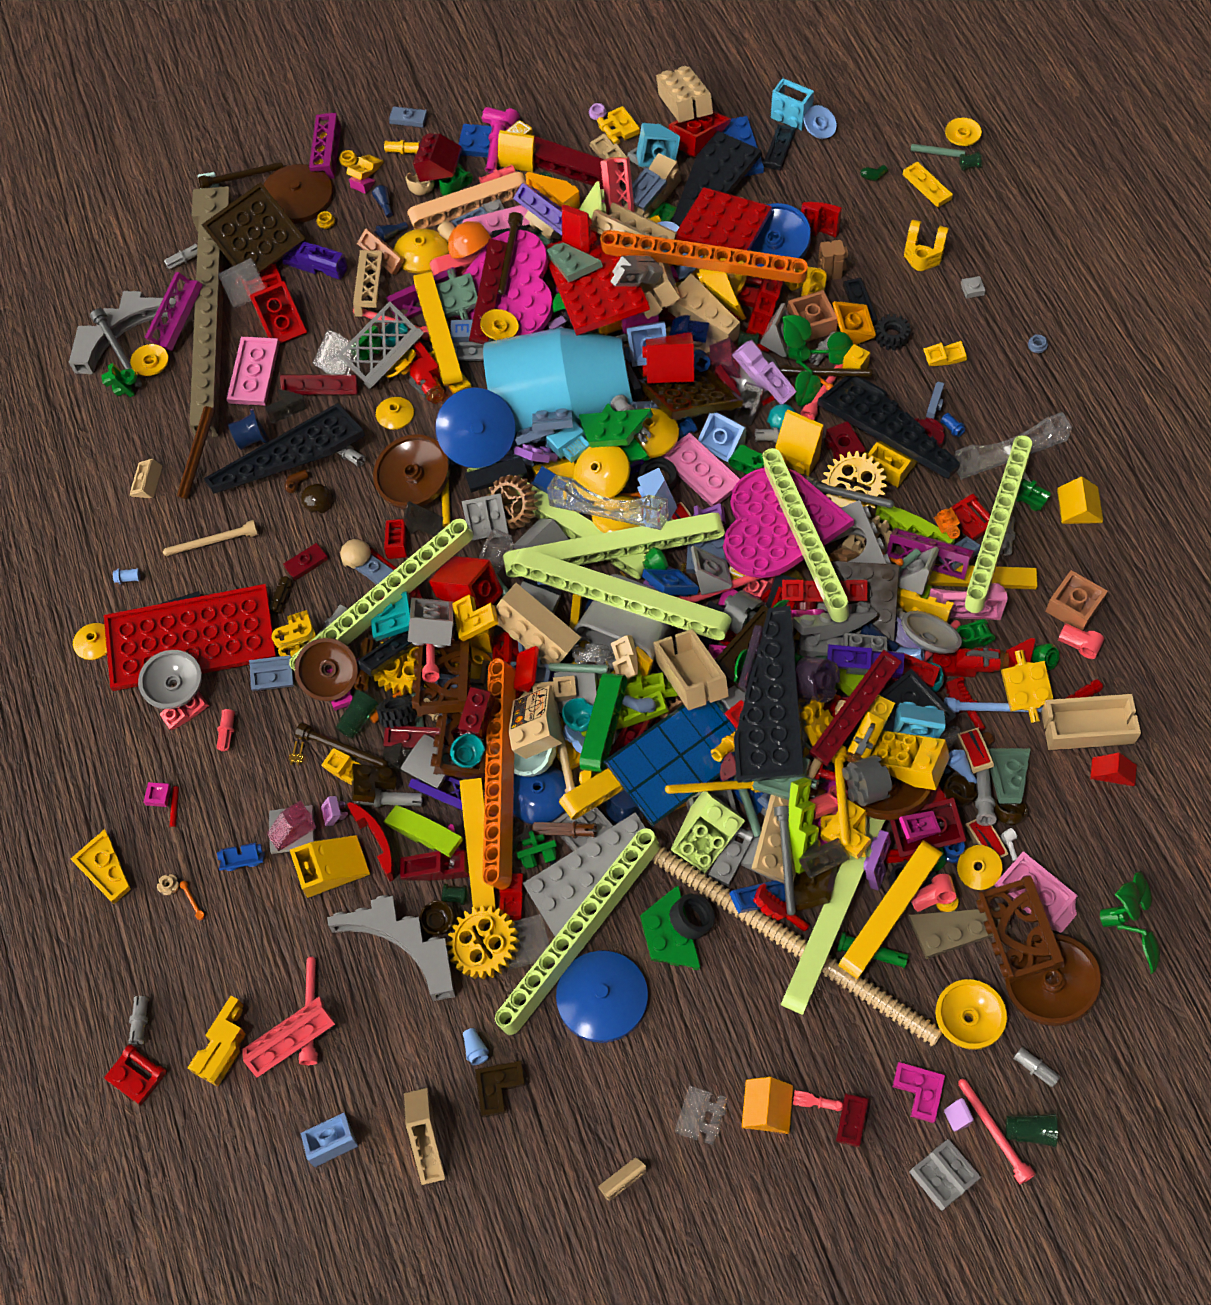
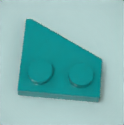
M407 591L401 594L402 598L394 605L390 603L382 613L377 614L371 620L373 638L376 641L409 631L411 600Z

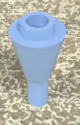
M957 749L951 751L947 765L964 776L969 782L976 784L977 779L971 772L965 751Z

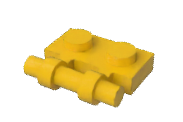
M623 106L608 112V119L604 120L603 117H600L597 120L599 128L607 134L608 139L613 144L618 145L620 143L618 139L620 136L627 140L640 134V128Z
M823 696L815 697L811 700L810 704L803 707L800 713V717L807 723L803 728L812 746L815 745L834 718L828 709L823 710L826 702Z

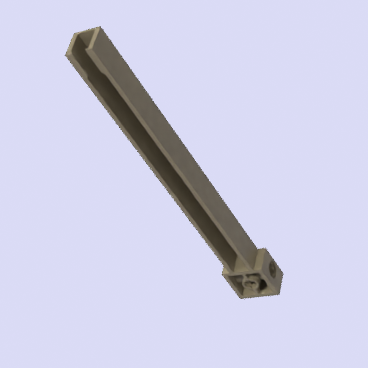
M229 186L193 189L192 219L198 232L196 281L203 284L195 301L190 403V428L194 437L205 406L212 407L215 410L210 428L212 430V437H218L225 255L202 227V224L233 202Z

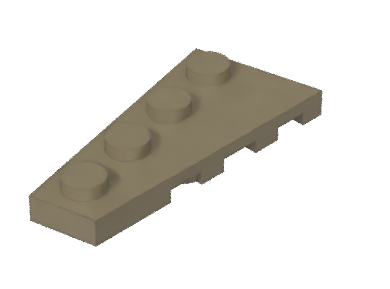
M1000 907L991 909L994 912H998L1000 910ZM979 909L914 914L908 917L926 959L993 936L992 934H987L984 926V921H987L985 913L980 914ZM993 918L995 927L997 929L1000 919ZM1009 923L1007 925L1006 932L1010 931L1011 929Z

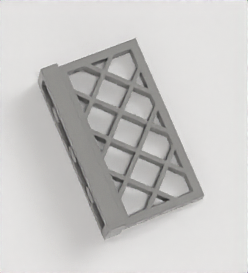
M389 301L337 356L370 389L424 332L420 328H416ZM388 308L395 313V320H385V311ZM373 323H382V334L372 333ZM385 323H395V334H385ZM398 324H406L411 330L407 334H399ZM361 336H369V347H359V338ZM372 336L382 337L383 347H372ZM385 337H396V345L394 347H386ZM347 350H356V360H349L343 354ZM359 350H369L370 360H359ZM372 350H383V359L381 361H373ZM359 363H370V372L366 376L360 371Z

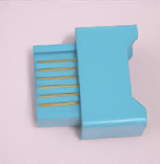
M574 420L573 428H564L558 433L549 434L546 437L548 446L559 458L565 456L571 463L577 460L581 453L590 446L586 440L584 430Z

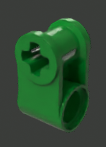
M457 164L453 177L439 179L441 194L446 196L460 191L471 183L473 175L470 172H466L462 165Z
M739 445L728 459V463L733 469L745 474L754 471V469L764 468L763 454L745 445Z
M980 619L973 623L961 625L956 630L960 637L967 639H962L960 648L973 649L979 646H986L996 639L995 635L991 634L987 619Z

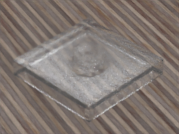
M251 258L218 274L235 309L250 302V294L266 288Z
M328 329L312 364L329 374H348L350 368L337 355L350 341ZM347 350L343 355L349 360H355L356 350Z
M541 914L514 921L515 925L512 928L517 929L519 933L513 937L518 938L520 942L513 945L519 949L511 953L515 960H507L510 966L509 970L536 963L549 946Z

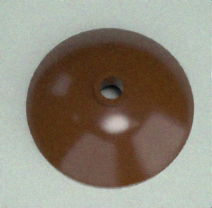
M320 638L309 642L299 652L295 661V677L298 685L308 696L320 701H333L345 696L353 688L358 676V664L353 651L345 643L333 638ZM327 665L332 666L333 670L331 673L327 672Z

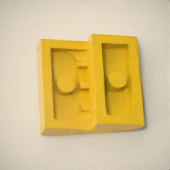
M500 130L498 138L499 167L505 168L512 164L515 170L533 172L535 168V136Z

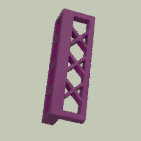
M337 113L316 115L309 164L310 171L324 170L330 179L335 178L341 123ZM329 120L324 126L320 124L321 121ZM323 132L327 133L322 139L319 138ZM323 145L325 149L319 153L317 149ZM319 159L323 160V164L315 165Z
M454 267L434 275L435 284L448 281L447 271L450 270L451 272V269H454ZM415 284L387 296V301H390L399 311L402 309L408 310L404 314L408 320L423 313L421 307H415V303L419 302Z
M175 272L146 333L145 339L163 347L165 350H172L203 284L199 281L189 280L181 273ZM179 279L185 283L180 291H178L177 287ZM172 296H175L176 299L174 307H170L169 303ZM167 312L168 321L163 324L161 317L163 313ZM156 329L160 330L158 341L152 337Z
M895 528L890 534L886 554L894 559H903L906 557L904 555H908L915 548L924 552L938 547L939 552L937 556L942 558L944 564L940 566L934 565L933 571L964 580L969 563L973 558L974 550ZM893 544L901 545L905 552L902 554L892 552ZM955 561L964 563L962 572L955 571L950 564Z

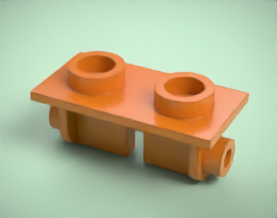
M952 507L941 510L934 517L941 533L946 532L951 539L958 538L960 530L957 525L960 522Z

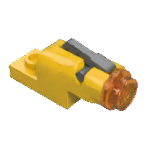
M880 695L877 696L862 719L846 752L847 757L845 761L851 763L870 756L895 705L894 702Z

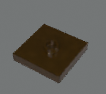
M834 862L808 869L800 874L797 873L794 885L796 911L830 903L838 869Z

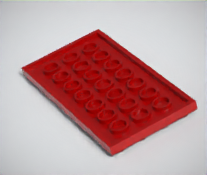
M595 231L593 232L596 235L597 241L592 244L590 252L586 254L601 260L603 267L568 282L547 254L548 267L576 336L650 310L649 303L640 285L614 286L610 282L614 276L612 271L621 257L605 254L601 246V234ZM562 241L548 244L547 246H545L546 250L551 248L555 244L562 243Z
M266 584L104 615L109 680L112 691L138 687L139 674L144 664L154 655L167 650H180L190 654L198 662L202 674L250 665L249 660L277 657L276 647L272 640L273 625Z

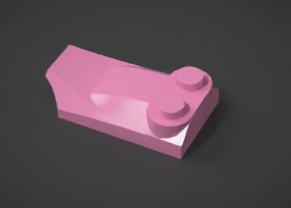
M991 583L985 606L978 613L969 612L965 608L967 591L930 589L929 596L937 598V602L946 604L949 601L954 603L950 618L1001 620L1007 602V592L998 583Z
M1023 851L994 886L1000 887L1031 875L1051 929L1062 933L1077 915L1075 906L1077 895ZM1025 889L1007 895L1013 901L1020 894L1024 893ZM1024 908L1027 913H1031L1030 908Z

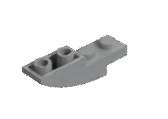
M858 602L856 604H848L849 618L843 622H835L831 619L829 613H821L819 615L793 617L792 623L793 627L802 635L812 634L817 640H825L844 635V633H849L875 618L877 612L868 603Z
M844 633L843 638L834 637L817 640L813 635L800 634L799 655L819 657V663H827L828 644L872 648V651L882 652L883 649L887 651V637Z

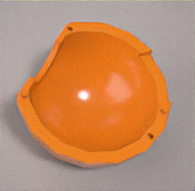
M466 221L458 224L451 231L448 238L449 254L454 259L468 256L485 246L489 238L491 239V236L480 222Z

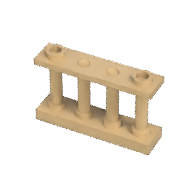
M614 202L611 204L609 214L595 210L591 218V230L599 234L607 230L674 240L677 232Z

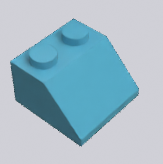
M642 123L636 152L638 165L640 167H650L658 153L676 160L680 136L660 124Z
M913 702L900 703L896 709L893 732L939 738L946 725L944 711L938 710L935 706L921 707L916 706Z

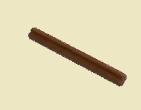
M205 406L203 408L177 493L179 498H189L215 413L212 407Z

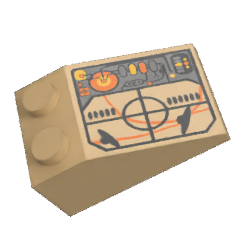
M551 685L513 700L509 725L511 748L513 752L525 759L563 744Z

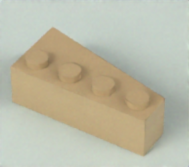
M660 153L657 154L648 169L659 175L663 180H667V186L646 211L634 205L635 213L647 219L650 218L681 182L677 161Z
M690 274L677 287L680 299L674 305L668 306V312L724 347L729 348L739 337L740 322Z

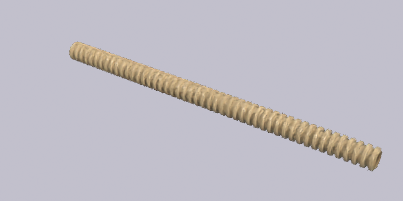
M660 844L658 852L652 859L655 865L659 864L661 869L665 868L666 872L670 871L672 876L676 875L678 880L682 879L684 884L688 883L689 887L693 886L695 891L699 890L701 895L705 894V898H711V902H717V906L722 905L724 910L728 909L730 914L734 913V917H740V921H746V925H752V929H758L760 934L763 932L765 937L769 936L771 941L775 940L777 945L781 944L783 949L787 948L789 953L793 952L795 957L799 956L801 959L807 945L806 939L802 940L800 935L796 936L794 931L790 932L788 927L784 928L782 923L778 924L776 919L772 920L771 916H766L764 913L759 912V909L738 914L729 894L730 889H724V885H718L719 882L713 881L712 877L707 878V874H701V870H695V866H690L689 862L685 863L683 858L678 859V855H672V851H667V848H662ZM828 955L821 971L825 977H831L830 980L837 981V985L842 984L843 989L848 988V992H854L856 997L860 996L862 1001L866 1000L867 1004H872L874 1009H880L879 1012L881 1014L883 1012L886 1013L887 1018L889 1016L892 1017V1021H898V1025L905 1026L904 1029H910L912 1034H918L917 1037L924 1038V1042H930L929 1045L931 1047L937 1043L942 1032L940 1028L936 1027L935 1023L932 1025L929 1019L924 1020L923 1015L918 1016L917 1011L912 1012L910 1007L906 1008L905 1004H900L898 999H892V995H886L887 992L880 991V987H874V983L871 982L869 984L868 979L865 978L863 980L862 976H860L857 980L838 967L837 959H831V955Z

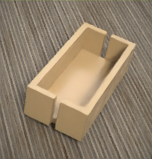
M682 66L678 70H674L675 72L668 70L656 75L659 96L678 122L694 119L692 100H695L697 117L713 114L711 93L690 67Z
M657 262L663 268V274L657 284H645L643 282L640 284L650 307V310L643 312L647 319L658 315L664 306H672L680 299L670 266L667 263Z
M517 583L512 586L495 607L499 622L497 626L502 627L509 633L511 638L521 643L525 649L538 646V658L543 664L560 663L581 638Z
M693 629L675 635L676 655L671 636L653 642L657 664L688 711L706 705V701L712 703L729 697L725 674Z
M1132 694L1045 700L1041 714L1044 729H1046L1045 735L1048 750L1135 744L1141 731L1137 715H1134L1136 709Z

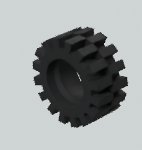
M888 314L886 318L883 316L877 322L875 339L877 344L880 343V347L886 346L885 350H889V347L892 348V351H895L896 347L900 350L909 341L910 323H907L908 320L906 318L902 320L903 316L901 315L897 318V314H893V317ZM893 329L898 331L900 334L890 335L886 331Z
M396 695L395 698L392 696L389 697V700L385 699L383 702H380L376 707L380 724L386 728L389 726L390 728L395 726L401 727L402 724L407 725L408 722L414 721L413 719L417 718V711L412 708L411 696L403 695L400 697V695Z

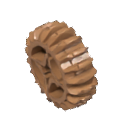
M519 475L503 476L493 482L494 486L489 488L491 494L486 496L501 493L503 507L509 513L508 515L505 512L507 527L517 529L518 527H524L525 524H529L531 522L530 518L536 516L533 511L538 509L534 505L538 501V499H534V495L537 492L531 491L533 485L527 484V479H521ZM513 487L519 491L520 495L517 494L516 490H513Z

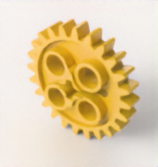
M856 451L855 456L848 452L847 458L840 454V461L838 462L836 459H833L835 465H827L831 471L823 473L828 477L822 480L823 484L834 487L843 485L846 486L847 490L864 492L868 495L886 496L881 490L888 488L886 484L882 483L887 480L886 476H881L885 472L884 468L878 469L881 465L878 461L873 464L875 458L872 456L867 459V453L860 457L858 451ZM847 467H853L854 469L850 476L844 475V470ZM866 473H871L873 475L872 480L867 483L863 482V476ZM841 477L850 482L857 480L860 485L870 487L871 491L858 486L852 488L849 483L838 481V478ZM829 493L826 494L840 508L856 502L854 499ZM861 501L863 507L867 506L869 508L871 506L873 509H876L875 504Z
M419 645L410 649L409 654L406 652L373 675L374 681H378L379 687L384 686L386 692L392 688L393 694L398 690L401 691V695H404L405 690H408L410 694L413 693V680H416L414 664L418 662L415 659V648H418Z
M481 905L480 911L472 907V914L464 911V919L457 917L459 925L452 924L455 932L448 933L453 938V941L447 942L448 946L453 947L448 951L449 955L454 956L450 961L457 964V970H463V974L466 976L471 974V977L474 979L479 975L481 979L485 980L486 974L494 978V971L502 974L501 967L504 965L509 968L507 960H515L511 953L519 950L513 946L515 943L520 942L518 938L513 937L519 933L517 929L512 928L515 922L509 920L510 916L506 913L503 914L501 909L498 908L495 911V908L491 905L488 910L484 905ZM491 922L490 928L484 931V926ZM474 926H476L479 935L484 938L483 942L485 946L488 948V950L492 953V959H490L487 949L481 946L483 942L480 939V937L475 933L473 929ZM472 935L471 941L465 944L466 937ZM501 941V946L494 950L495 943ZM482 953L481 960L475 962L476 956Z

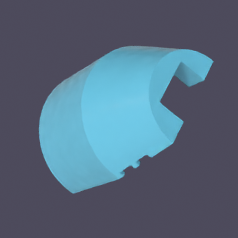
M560 327L484 343L483 357L487 389L499 395L510 407L515 420V437L517 431L532 427V414H535L537 411L556 412L557 409L565 408L568 411L572 410L573 420L583 429L579 414L602 413L608 403L611 406L612 399L617 395H625L627 403L630 405L633 402L627 375L625 346L623 339L620 337L590 332L576 336L573 329ZM555 429L552 434H556L562 429ZM548 435L544 436L543 439H541L540 441H537V442L546 441V437H547Z

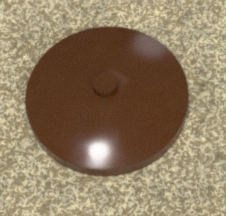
M294 164L283 167L272 173L263 184L293 224L317 218L319 213L327 210L333 199V188L328 175L324 171H310L307 164Z
M413 434L401 437L390 443L379 455L373 471L375 488L388 504L396 508L415 509L422 507L436 499L446 487L450 477V460L440 448L438 441L429 436Z
M890 776L892 790L888 791L889 798L865 806L859 805L856 801L853 803L863 808L868 817L880 820H895L902 816L912 815L922 809L929 801L933 790L914 787ZM848 784L845 785L847 791L849 789Z
M1054 934L1064 960V967L1048 970L1010 983L1008 977H1005V984L1011 1002L1021 1014L1039 1024L1061 1026L1081 1019L1094 1007L1101 990V975L1096 959L1083 944L1068 936ZM1040 936L1032 938V947H1035V942H1042ZM1023 954V960L1019 964V958L1013 956L1011 958V965L1016 969L1024 968L1028 963V955ZM1033 956V965L1049 961L1051 957Z

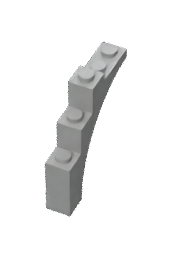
M123 291L119 309L103 308L107 314L106 322L114 336L118 338L134 326L153 320L163 298H144L142 292ZM170 298V307L175 306V298ZM167 312L163 313L162 317H168ZM100 325L78 326L69 360L75 374H93L98 360L110 345Z
M381 895L371 900L372 909L359 908L352 913L338 912L331 917H327L328 926L332 933L346 931L369 933L383 937L401 947L421 968L427 980L433 1001L455 997L448 945L445 938L433 937L424 942L419 917L406 916L398 921L397 907L393 896Z

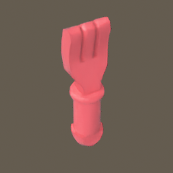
M794 1091L792 1105L803 1107L818 1105V1108H827L835 1111L842 1110L843 1103L840 1100L822 1098V1096L818 1099L811 1093Z

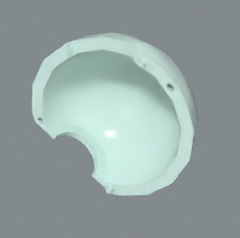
M556 747L527 759L514 752V774L534 777L544 773L554 761Z

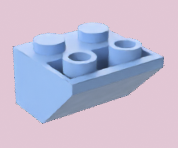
M657 468L637 478L641 485L637 487L641 497L644 498L643 501L648 512H650L649 514L654 524L669 521L677 509L668 485L660 469Z

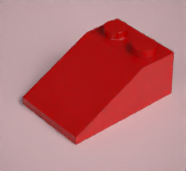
M695 110L694 119L683 122L676 120L669 124V130L680 136L678 150L695 157L717 131L722 132L727 127L731 119L713 111V114L697 117Z
M284 281L249 295L268 338H277L279 344H282L307 333Z

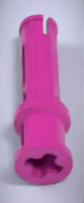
M499 119L491 121L492 131L488 138L490 147L485 171L489 174L497 169L499 131H504L507 126L506 122Z

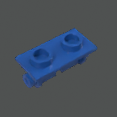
M256 842L241 845L242 853L239 854L237 846L221 849L220 852H217L218 861L221 860L219 871H233L242 866L254 867L263 863L265 852H263L262 845Z

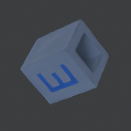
M451 320L452 342H470L469 336L473 320Z

